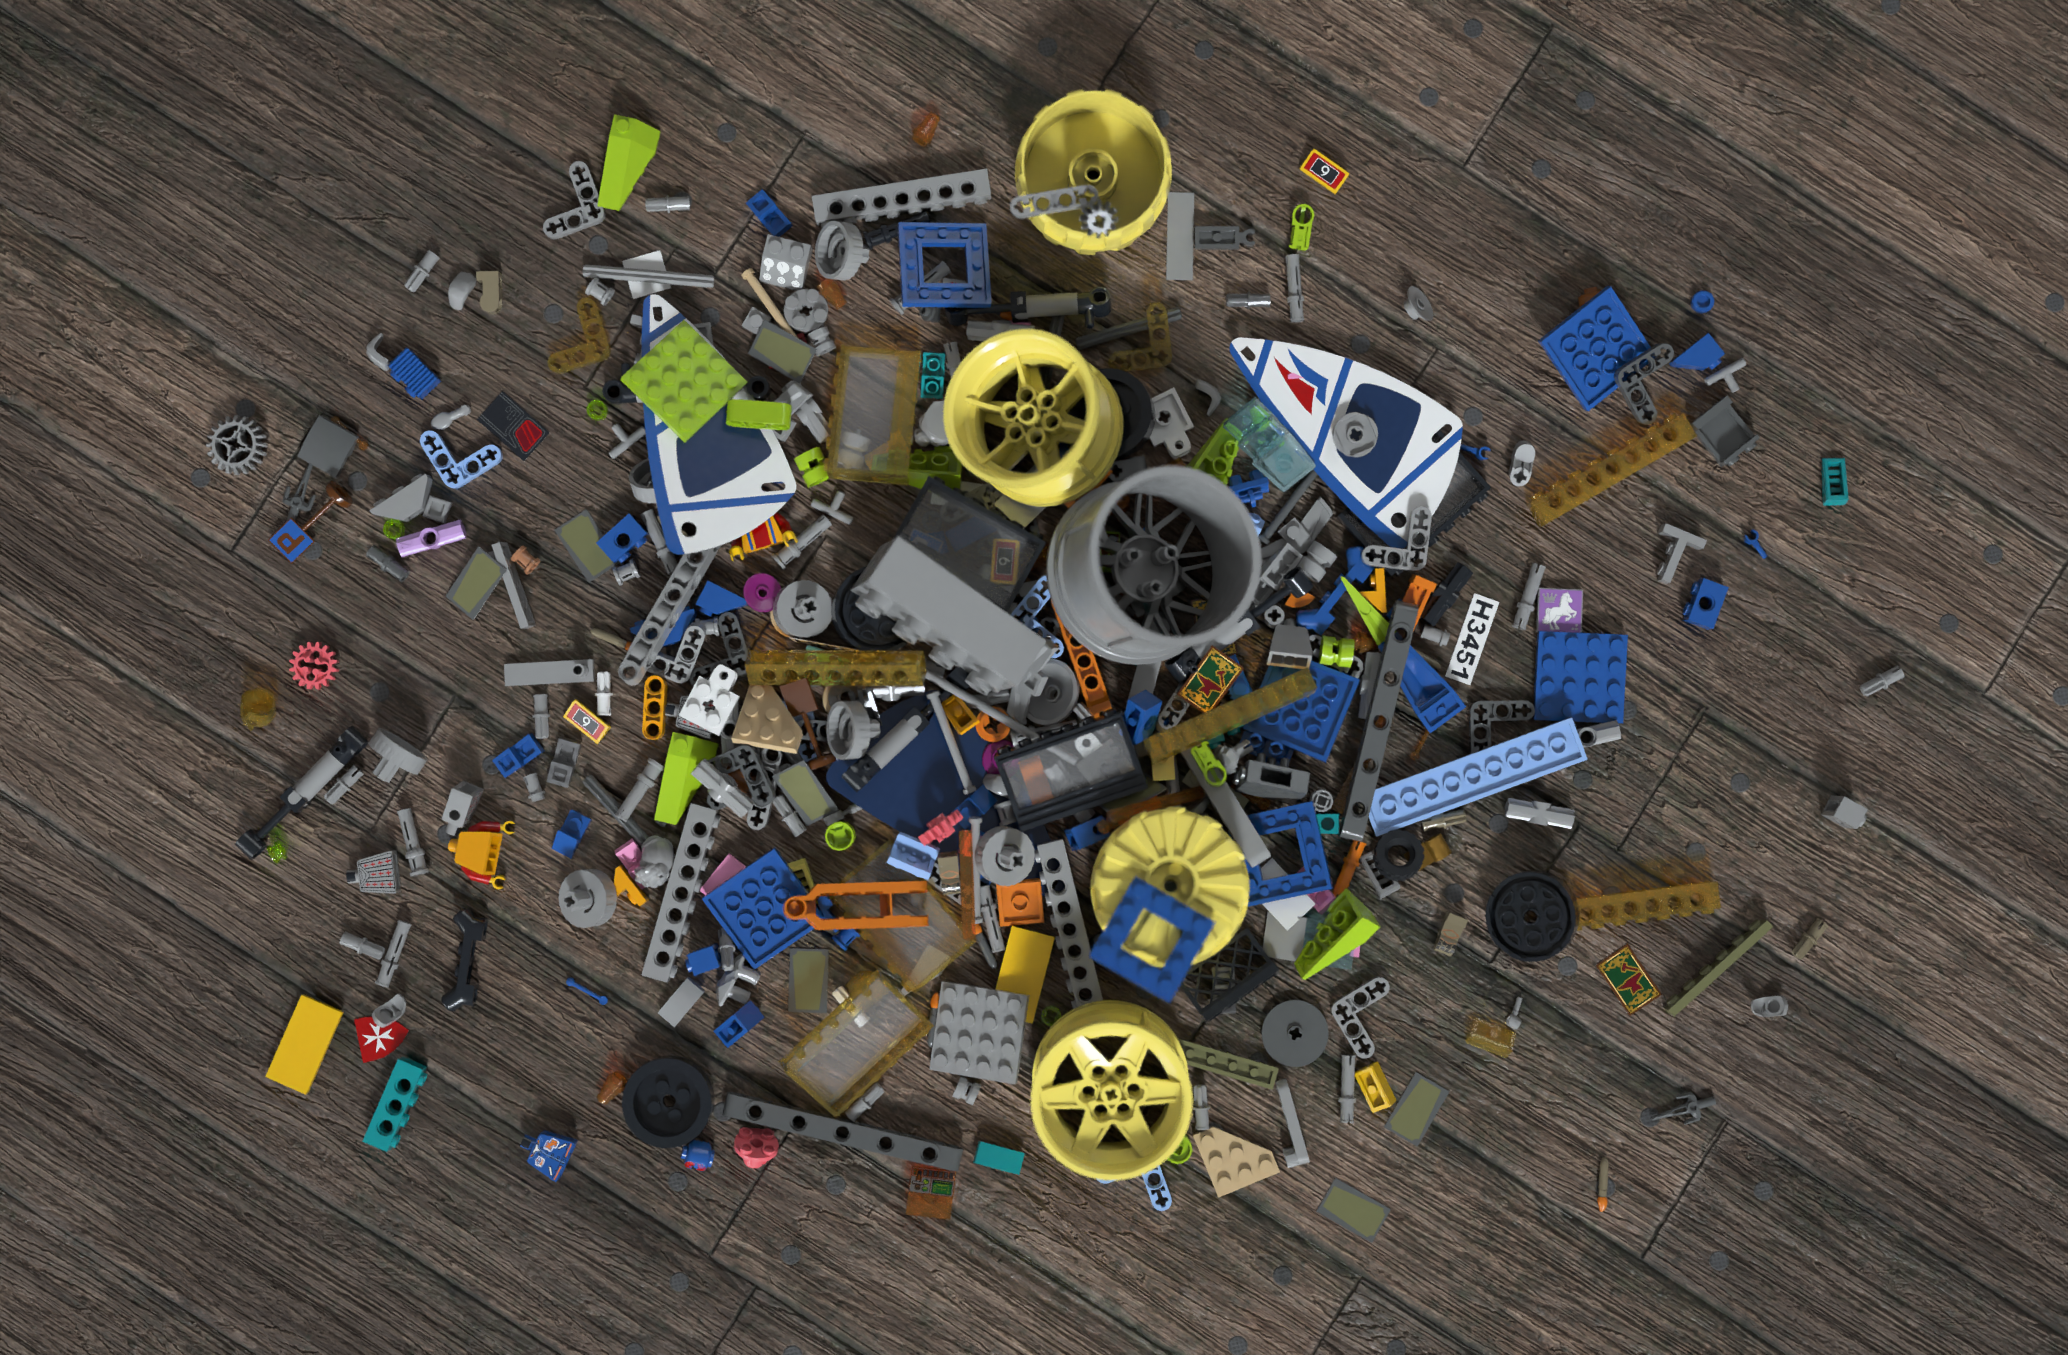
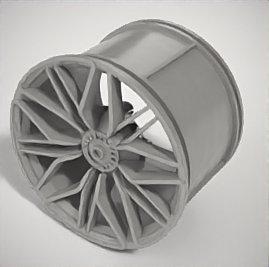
M1164 466L1145 470L1125 481L1103 485L1077 500L1065 512L1053 532L1047 553L1046 578L1051 601L1058 617L1079 643L1093 653L1108 660L1124 664L1145 665L1170 659L1182 653L1190 646L1210 641L1237 623L1250 606L1258 587L1261 573V548L1256 527L1250 514L1240 499L1227 486L1214 477L1195 469ZM1123 494H1136L1133 522L1115 503ZM1142 494H1146L1145 531L1139 526ZM1152 496L1164 499L1178 507L1152 527ZM1110 510L1128 532L1129 539L1123 543L1110 540L1104 529L1103 524ZM1184 512L1190 520L1175 546L1169 545L1160 538L1158 531L1180 513ZM1196 525L1204 537L1209 551L1180 554ZM1100 548L1113 555H1098V549ZM1210 555L1211 557L1210 562L1181 567L1177 561L1182 558ZM1212 565V587L1210 593L1184 572ZM1100 566L1111 568L1115 585L1109 589H1106L1103 582ZM1177 579L1207 601L1204 610L1172 600L1171 590L1175 586ZM1122 593L1123 596L1115 604L1112 597ZM1132 601L1140 602L1144 605L1145 613L1141 627L1124 614L1126 607ZM1159 605L1175 637H1170L1158 614ZM1170 609L1196 615L1200 618L1182 636ZM1152 620L1155 622L1161 635L1149 631Z

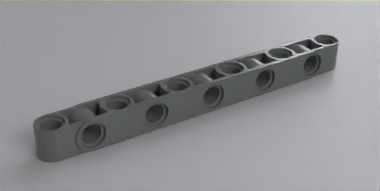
M1396 600L1393 605L1339 829V837L1362 842L1418 614V605ZM1397 628H1402L1405 632L1402 640H1397L1394 636ZM1391 671L1394 674V680L1392 683L1387 684L1384 681V675L1386 672ZM1377 715H1381L1384 719L1383 725L1380 727H1376L1373 723L1374 717ZM1371 758L1373 767L1370 770H1364L1363 762ZM1356 802H1361L1363 805L1362 811L1354 814L1352 810L1353 805Z
M727 1092L722 1112L723 1115L951 1171L959 1170L964 1150L959 1146L857 1121L853 1122L849 1119L736 1092ZM751 1106H760L762 1114L759 1116L753 1115L751 1113ZM798 1115L804 1117L805 1125L797 1126L794 1123V1117ZM845 1126L849 1134L842 1137L837 1133V1128ZM882 1137H889L892 1140V1145L884 1147L881 1145L880 1139ZM927 1147H932L936 1155L928 1158L924 1155L923 1150Z

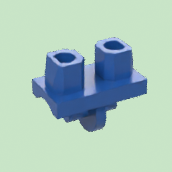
M1260 469L1249 473L1250 481L1243 483L1240 475H1234L1229 478L1230 486L1228 488L1242 503L1249 502L1251 508L1256 507L1255 500L1263 498L1262 493L1269 492L1268 478L1263 476Z

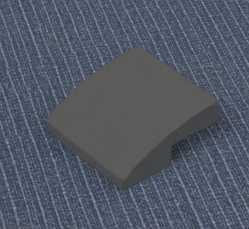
M319 415L309 431L298 457L336 478L340 476L347 457L352 455L359 436Z

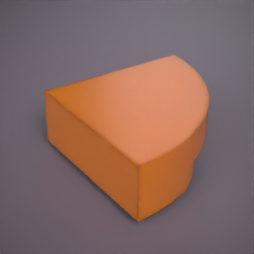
M1291 593L1284 605L1291 608L1304 607L1311 603L1315 597L1307 593L1300 598H1295Z

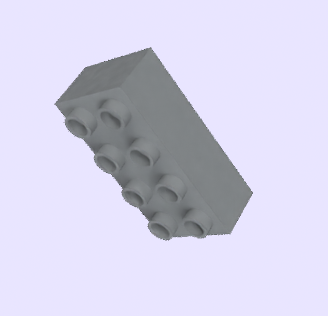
M899 536L879 547L851 589V591L860 596L855 603L860 610L876 619L882 613L896 621L892 631L897 636L910 644H915L918 639L926 642L933 647L929 653V657L948 670H951L954 665L963 668L969 673L965 682L983 695H988L990 690L998 693L1000 690L1018 686L1047 642Z

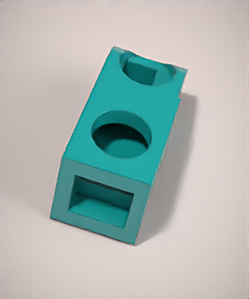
M1339 813L1316 814L1321 834H1339Z

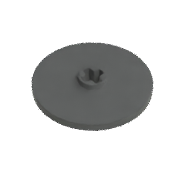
M1287 1000L1274 1006L1266 1015L1261 1031L1262 1041L1268 1054L1277 1062L1290 1067L1305 1066L1315 1061L1323 1053L1328 1042L1327 1022L1323 1014L1312 1004L1302 1000ZM1295 1027H1297L1298 1032L1301 1033L1300 1037L1296 1036L1295 1039H1291L1292 1035L1289 1033V1031L1294 1030Z

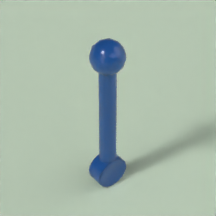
M567 978L566 984L568 986H574L598 999L602 1005L608 1002L606 996H600L576 983L573 978Z

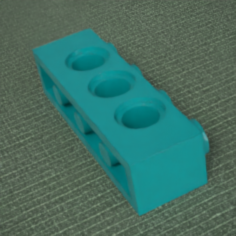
M401 1057L397 1060L362 1142L385 1152L397 1147L401 1136L398 1135L400 1129L406 1126L410 1115L407 1114L410 1106L414 1107L419 1097L416 1094L419 1085L423 1086L428 1074L425 1073L427 1066L406 1057ZM402 1079H407L410 1082L409 1090L402 1087ZM394 1099L401 1102V1110L394 1109L392 1105ZM385 1120H389L392 1123V1131L384 1128Z

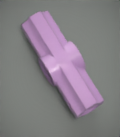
M457 520L396 538V544L401 557H405L466 539V530L462 520ZM430 533H435L436 540L433 544L427 542V536Z

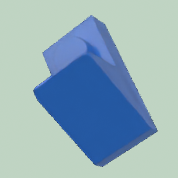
M982 784L952 812L958 809L963 816V819L958 824L966 830L971 825L969 817L984 815L998 800Z
M571 809L562 828L556 833L552 849L572 859L592 819Z

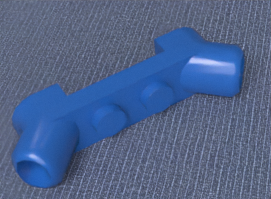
M1351 547L1346 550L1348 572L1345 576L1342 573L1333 583L1336 586L1331 593L1327 591L1320 599L1322 605L1319 608L1299 610L1296 613L1297 627L1313 629L1320 636L1335 619L1328 612L1346 591L1341 576L1345 577L1350 584L1353 580L1362 584L1375 568V566L1364 564L1361 560V552L1364 547Z

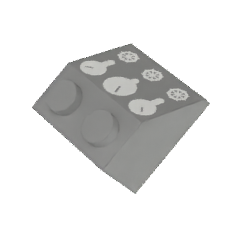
M768 234L762 255L759 282L795 291L802 290L813 252L812 246Z

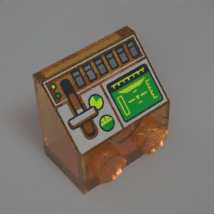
M912 1166L906 1215L950 1220L956 1171Z

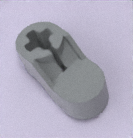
M1519 441L1512 452L1508 475L1510 481L1515 486L1527 484L1532 474L1536 452L1529 441Z

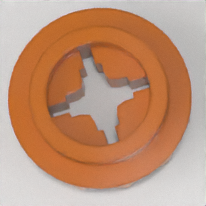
M993 707L1009 717V715L1003 709L999 707ZM981 711L977 716L979 723L976 725V730L984 740L998 742L1008 735L1010 727L1000 722L997 725L998 733L996 734L992 728L984 729V727L990 724L989 715Z

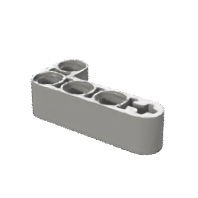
M756 747L765 770H770L773 775L779 773L784 757L783 751H778V758L775 761H771L767 757V752L770 749ZM744 749V753L741 754V755H742L744 758L747 757V759L749 760V758H748L749 755L746 753V751H745V749ZM759 770L757 772L755 781H758L761 778V773ZM773 779V780L771 781V783H772L773 788H774V790H775V792H776L777 783H776V781ZM763 781L762 783L754 786L755 788L760 787L762 790L761 786L765 785V783ZM773 802L766 806L754 803L747 815V823L750 828L760 830L767 826ZM755 806L767 808L766 812L761 811L760 818L763 819V823H759L758 826L756 821L752 820L759 812V810H754Z

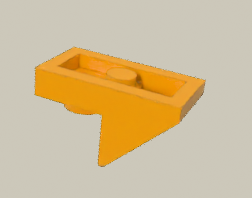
M1384 568L1373 569V574L1369 575L1370 587L1374 588V591L1359 593L1379 614L1387 613Z
M952 695L942 703L946 717L958 734L963 735L979 723V720L964 701L957 696Z
M623 865L615 868L613 884L617 897L627 890L629 892L627 897L634 905L642 906L650 900Z

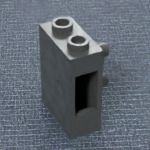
M1258 753L1256 761L1249 760L1235 772L1233 777V784H1236L1235 792L1295 804L1307 794L1310 773L1289 768L1290 760L1288 758H1282L1280 766L1275 765L1276 759L1274 757H1268L1267 763H1265L1266 754Z

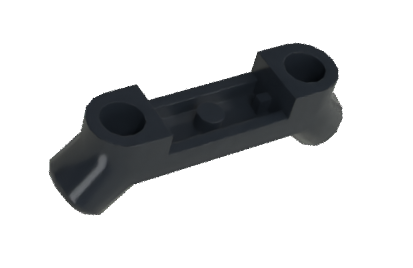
M464 908L453 916V921L464 934V938L458 948V955H461L460 964H457L455 969V977H458L457 985L441 997L443 1005L449 1011H456L462 1005L474 1007L477 1000L479 983H472L471 975L476 941L486 940L488 919L476 917L470 908Z

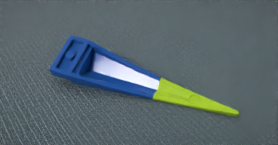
M1341 576L1345 588L1382 653L1389 623L1345 577ZM1395 630V638L1402 640L1403 637ZM1410 645L1400 687L1414 713L1428 732L1431 733L1466 706L1454 689Z

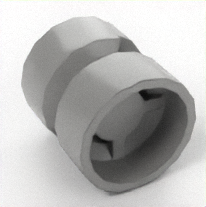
M1313 541L1307 550L1308 555L1303 556L1296 567H1301L1306 576L1319 583L1326 574L1325 568L1331 567L1337 556L1322 544Z

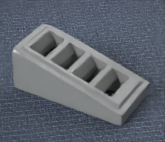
M1374 850L1362 855L1359 860L1378 896L1382 899L1399 890L1400 884L1398 880L1396 882L1387 878L1377 881L1376 878L1381 876L1378 871L1372 872L1376 868L1375 862L1371 865L1367 863L1373 859ZM1391 881L1392 885L1384 889L1381 888L1382 885Z

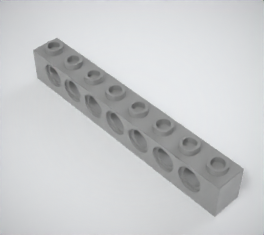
M987 169L814 195L812 196L816 224L823 228L830 221L855 224L857 223L856 220L865 219L866 222L878 220L880 216L896 218L900 216V213L909 212V215H916L922 213V210L925 209L940 211L944 209V206L952 205L953 208H960L966 206L965 203L974 202L975 205L985 204L988 202L987 200L991 199ZM965 185H971L974 191L971 194H964L962 188ZM944 188H949L952 194L944 198L940 195V191ZM921 192H928L930 194L928 200L921 201L918 199V195ZM900 195L908 197V201L905 204H898L896 199ZM879 198L887 201L886 205L882 208L874 205L875 201ZM856 202L865 204L861 211L853 210V205ZM835 205L843 207L842 212L838 215L831 213V209Z
M697 803L690 804L641 974L642 976L663 982H669L671 978L676 976L678 966L675 965L677 956L681 957L684 944H681L683 935L687 936L690 923L687 920L689 913L693 914L696 901H693L695 892L699 893L703 880L699 878L701 871H705L708 865L709 858L705 857L707 850H711L714 844L715 837L712 836L713 829L718 828L721 816L718 815L719 810ZM699 822L704 823L707 828L703 835L698 834L695 829ZM692 844H697L700 847V854L698 856L691 855L689 848ZM686 865H690L694 869V875L691 878L686 877L683 873ZM679 887L687 889V898L681 899L678 897L677 890ZM673 908H678L681 911L682 917L680 920H674L671 917ZM667 930L675 932L676 938L673 942L666 940L665 932ZM661 951L669 954L668 963H662L659 960V953Z
M1063 838L1037 844L1038 849L1034 850L1037 863L1041 862L1043 871L1039 872L1042 885L1047 884L1048 893H1044L1047 906H1052L1054 914L1050 915L1052 927L1058 928L1059 936H1056L1055 939L1058 950L1063 949L1064 957L1060 959L1063 971L1068 970L1070 979H1067L1066 983L1069 993H1074L1075 1001H1071L1072 1007L1074 1009L1086 1003L1102 1001L1103 998L1094 962L1089 957L1091 950ZM1050 858L1059 860L1060 864L1057 869L1051 870L1047 867V861ZM1055 880H1062L1065 883V887L1061 891H1055L1052 888V883ZM1062 901L1068 902L1070 904L1069 911L1065 913L1060 912L1057 909L1058 904ZM1067 923H1072L1076 929L1074 933L1066 934L1063 931V926ZM1071 945H1078L1081 948V952L1076 956H1072L1069 954L1068 949ZM1076 967H1084L1086 974L1083 977H1076L1073 973ZM1083 988H1088L1092 992L1091 996L1087 999L1079 996V991Z

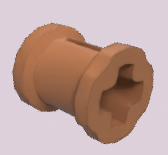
M521 546L512 555L511 560L517 562L525 570L524 573L528 575L539 565L540 559H535L526 550L525 546Z

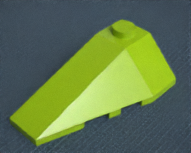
M614 114L598 198V207L617 211L621 210L631 194L635 183L643 175L645 167L656 154L661 134L659 130L635 118Z
M1224 419L1186 468L1206 473L1227 486L1228 479L1233 471L1231 470L1233 460L1237 456L1243 432L1230 420Z
M951 446L934 447L933 451L923 452L922 449H916L914 453L905 455L901 452L874 455L871 473L922 489L928 476L932 478L937 476L946 482L945 485L951 489L956 487L961 490L963 464L956 457Z
M672 733L654 820L677 825L689 806L690 801L702 785L691 772L704 758L708 761L716 757L718 743L680 733Z
M1345 889L1330 904L1327 909L1329 914L1323 923L1319 922L1316 927L1318 932L1313 940L1306 943L1294 963L1303 980H1306L1365 943L1380 928L1372 912L1348 889Z

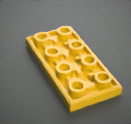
M1012 926L996 990L1029 995L1026 1022L1033 1024L1055 937Z
M302 994L265 1077L305 1095L308 1094L344 1012Z

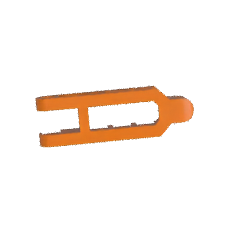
M1051 601L1086 705L1091 714L1097 718L1101 711L1104 712L1112 709L1094 654L1083 645L1075 647L1071 644L1070 638L1072 635L1061 622ZM1086 656L1090 660V665L1086 668L1080 667L1077 662L1078 658ZM1086 678H1095L1097 687L1094 689L1087 688L1085 685Z
M927 881L817 884L806 896L788 898L783 904V913L788 919H805L815 930L929 926L928 915H892V894L928 893ZM880 895V917L862 916L857 918L838 917L821 919L816 915V900L820 896Z

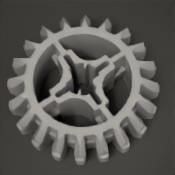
M234 415L233 420L229 416L225 417V423L219 420V428L211 427L215 433L214 435H207L209 439H212V443H206V447L212 448L207 454L208 456H214L211 462L218 464L217 468L219 470L225 469V473L231 474L234 472L235 475H240L242 470L244 474H248L249 468L252 470L257 469L255 462L263 463L259 457L260 455H267L266 452L262 451V448L268 447L267 443L262 442L267 436L260 434L263 428L260 426L256 427V421L251 420L249 422V418L243 416L241 419L240 416ZM238 428L231 437L224 438L229 431ZM246 431H248L252 437L253 446L248 445L246 441ZM229 442L240 443V445L245 446V448L239 447L238 449L234 447V445L229 444ZM222 444L227 447L228 460L223 455ZM243 453H250L246 459L237 462V459H240Z

